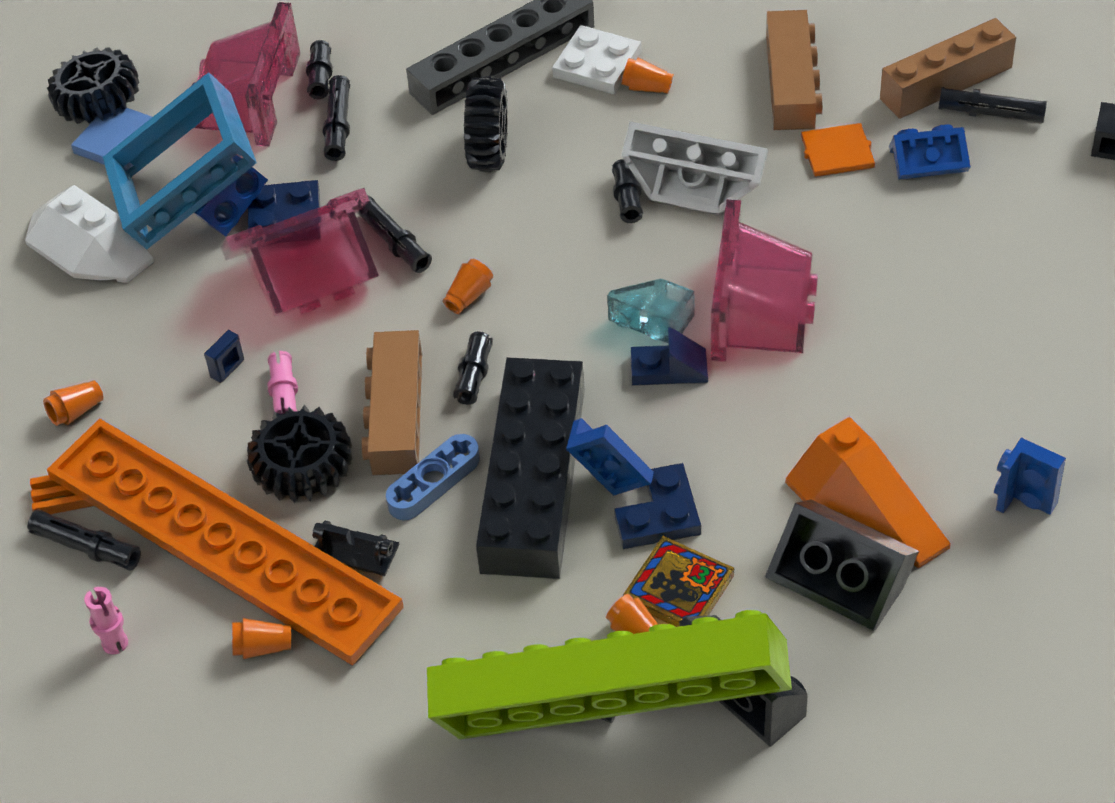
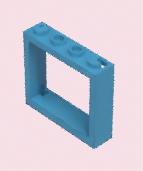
M209 72L102 157L122 228L145 249L150 248L257 163L231 93ZM213 113L223 141L140 205L132 177ZM236 154L243 157L238 162L232 159ZM129 162L133 164L127 171L124 170L126 164ZM146 225L152 228L150 232H148Z

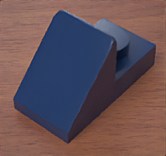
M668 327V345L631 347L632 386L708 383L706 348L677 330Z

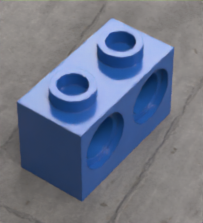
M235 155L232 159L235 162H238L242 158L238 155ZM251 167L193 214L226 237L231 229L237 225L240 217L252 201L260 194L268 179Z

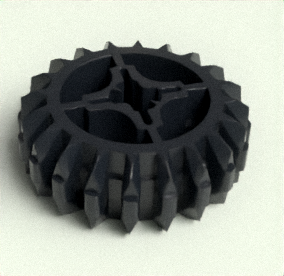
M107 47L102 51L98 48L91 52L84 50L81 55H72V59L68 62H61V68L52 71L53 76L48 79L49 86L47 87L48 97L59 116H63L66 121L74 120L76 124H80L85 120L90 124L96 117L103 121L104 114L109 112L116 116L117 108L126 109V103L135 100L134 94L139 91L138 84L140 82L138 72L128 55L122 54L121 50L112 51L110 47Z
M492 76L472 78L467 86L463 138L465 158L472 170H480V172L500 170L505 162L508 136V100L506 85L501 78H492Z
M305 404L300 411L295 412L288 407L287 413L283 415L274 411L272 421L261 420V430H252V441L247 443V464L254 482H256L257 486H262L266 495L274 493L279 501L289 495L294 503L299 496H305L311 502L314 493L319 492L326 496L327 486L338 488L339 477H347L348 465L352 464L351 439L342 421L337 422L333 413L324 415L320 407L309 412Z

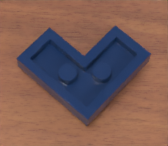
M683 463L651 469L654 474L651 484L647 485L651 502L614 508L615 521L623 549L701 535V522Z

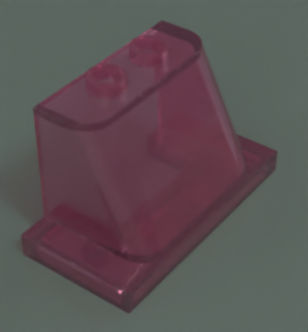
M278 2L270 22L213 41L206 58L200 62L197 81L209 72L231 93L245 132L254 134L257 146H270L277 125L272 97L279 76H293L301 54L291 3ZM213 113L194 127L196 129L219 130Z
M365 188L330 199L325 206L264 228L258 225L228 236L221 246L226 261L243 254L246 255L274 316H279L298 308L301 314L322 307L320 300L331 296L334 297L335 302L356 294L355 287L368 283L379 276L355 215L369 202Z
M726 200L711 308V360L726 361L728 347L803 353L806 324L814 323L815 302L809 301V296H816L818 274L811 273L813 252L741 223V200Z

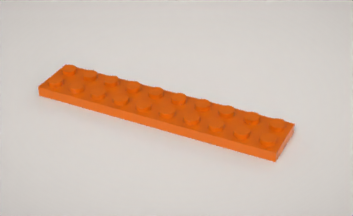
M100 418L47 468L49 478L274 618L286 625H291L292 629L352 666L404 608L403 600L399 596Z

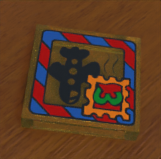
M662 536L623 596L629 594L634 599L639 598L653 617L675 627H680L679 622L685 617L709 616L733 579L734 567Z

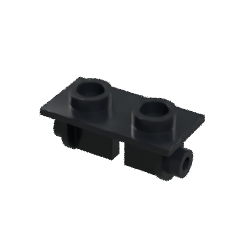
M326 520L323 523L317 522L312 532L313 538L318 539L315 544L316 548L350 568L386 576L400 545L399 542L388 540L386 535L376 536L352 531L347 528L331 525V522Z

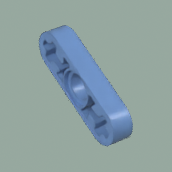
M454 435L391 484L386 491L389 513L399 520L413 519L461 481L479 464L480 456L477 441L470 435ZM430 471H439L444 474L443 478L438 482L430 483L423 480V476ZM411 497V500H412V501H410V502L405 501V500H407V499H409V498Z

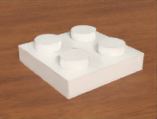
M580 25L553 65V77L615 94L621 85L628 58L636 60L642 52L641 41Z

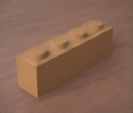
M807 10L767 11L766 44L773 130L815 129L816 115L822 114L823 108L822 93H815L816 90H820V71L813 70V67H817L818 64L817 46H811V44H815V24L808 23Z
M993 18L882 68L880 100L901 119L938 102L942 87L964 90L1012 68L1016 36L997 18Z
M419 330L374 332L373 347L366 349L367 369L372 370V376L365 377L366 399H370V406H364L363 422L365 430L369 429V436L362 437L363 460L370 461L372 475L405 474L419 463L423 356Z

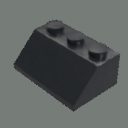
M810 499L794 504L765 577L874 631L878 628L903 590L919 551Z
M717 615L689 616L683 618L679 624L680 626L692 625L694 619L701 617L721 619ZM791 676L792 690L727 699L719 702L771 747L806 717L808 694L802 683Z

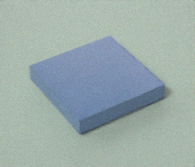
M117 108L116 116L109 112L104 114L103 121L96 117L71 144L73 153L104 165L102 157L151 119L152 116L129 108ZM129 162L124 166V170L127 171L133 164Z

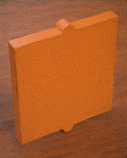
M861 123L801 132V138L805 147L804 158L809 159L814 177L875 168V161L870 150L872 142L867 140Z

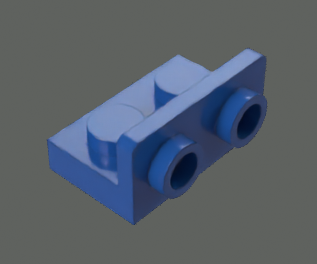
M945 124L932 128V131L918 132L914 128L899 131L897 135H893L889 144L890 153H894L898 180L968 172L971 168L964 127L953 128L952 125Z
M582 418L574 420L566 450L613 496L651 484L654 472L608 425L592 429Z
M1021 437L1012 451L1006 449L999 460L997 471L1001 472V476L994 488V494L998 495L996 510L1004 514L1012 500L1016 498L1031 509H1039L1051 515L1058 504L1066 458Z

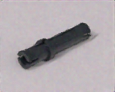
M342 75L333 76L329 80L327 120L324 121L322 129L325 137L323 153L331 161H339L345 157L346 138L350 134L347 116L351 84H349L350 80Z
M945 87L941 88L938 107L941 110L969 112V116L976 117L977 114L1040 123L1044 122L1047 101L980 93L981 89H973V92L946 89Z
M370 195L362 196L357 200L354 211L388 244L389 251L395 257H401L416 273H422L430 266L432 256L416 243V237L409 230H403Z
M40 509L35 510L28 520L27 529H29V533L88 554L91 560L96 562L107 561L131 571L137 566L141 558L139 546L113 538L110 532L90 530L76 523L50 515Z

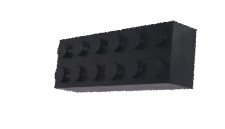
M506 357L476 543L480 574L560 579L576 458L566 450L573 422L580 419L582 415L585 392L583 361Z

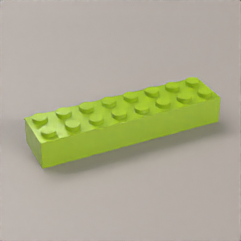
M745 610L736 613L735 618L718 620L714 617H701L694 619L692 625L675 627L671 624H658L651 626L649 632L633 634L629 631H614L607 634L605 639L593 641L588 638H571L566 640L565 645L549 647L547 645L534 644L524 647L523 652L512 654L503 651H490L484 653L480 659L468 661L464 658H447L442 660V665L427 667L428 718L461 740L792 690L787 639L766 613L757 610Z

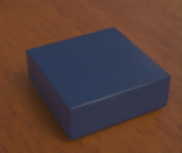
M229 329L204 353L210 378L219 383L224 381L244 361L239 335Z

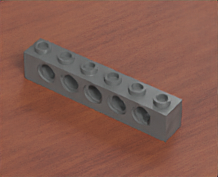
M533 0L406 68L409 94L431 115H434L465 98L467 86L472 78H481V76L501 78L571 40L580 25L590 28L595 27L593 1Z

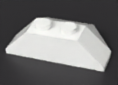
M630 121L621 156L650 201L720 215L760 185L768 149Z
M75 185L56 195L32 214L25 239L27 246L73 278L100 281L116 279L117 282L129 283L154 263L153 257L148 250L123 230L117 213Z

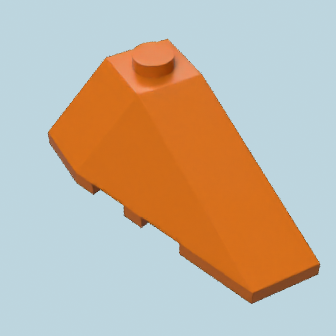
M850 416L819 434L786 477L785 483L802 501L812 499L918 550L919 553L914 563V566L917 568L922 567L950 549L951 543L876 442Z

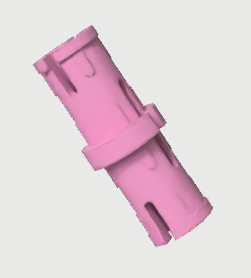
M279 351V364L277 363L275 352L271 353L268 357L271 379L267 385L269 395L273 398L274 411L283 415L288 410V407L294 412L297 411L295 395L298 392V384L292 373V356L286 351Z
M95 587L93 589L97 599L94 600L90 590L84 598L86 607L91 614L90 626L94 633L100 637L103 650L111 655L118 654L117 642H119L123 651L128 646V638L122 627L124 618L120 610L114 606L110 591L105 587Z

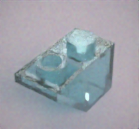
M662 278L611 290L607 295L609 321L616 323L620 327L630 328L649 336L651 339L660 340L668 343V327L683 333L695 316L694 291Z

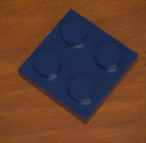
M318 180L264 185L260 194L248 207V239L250 248L320 241L321 212Z

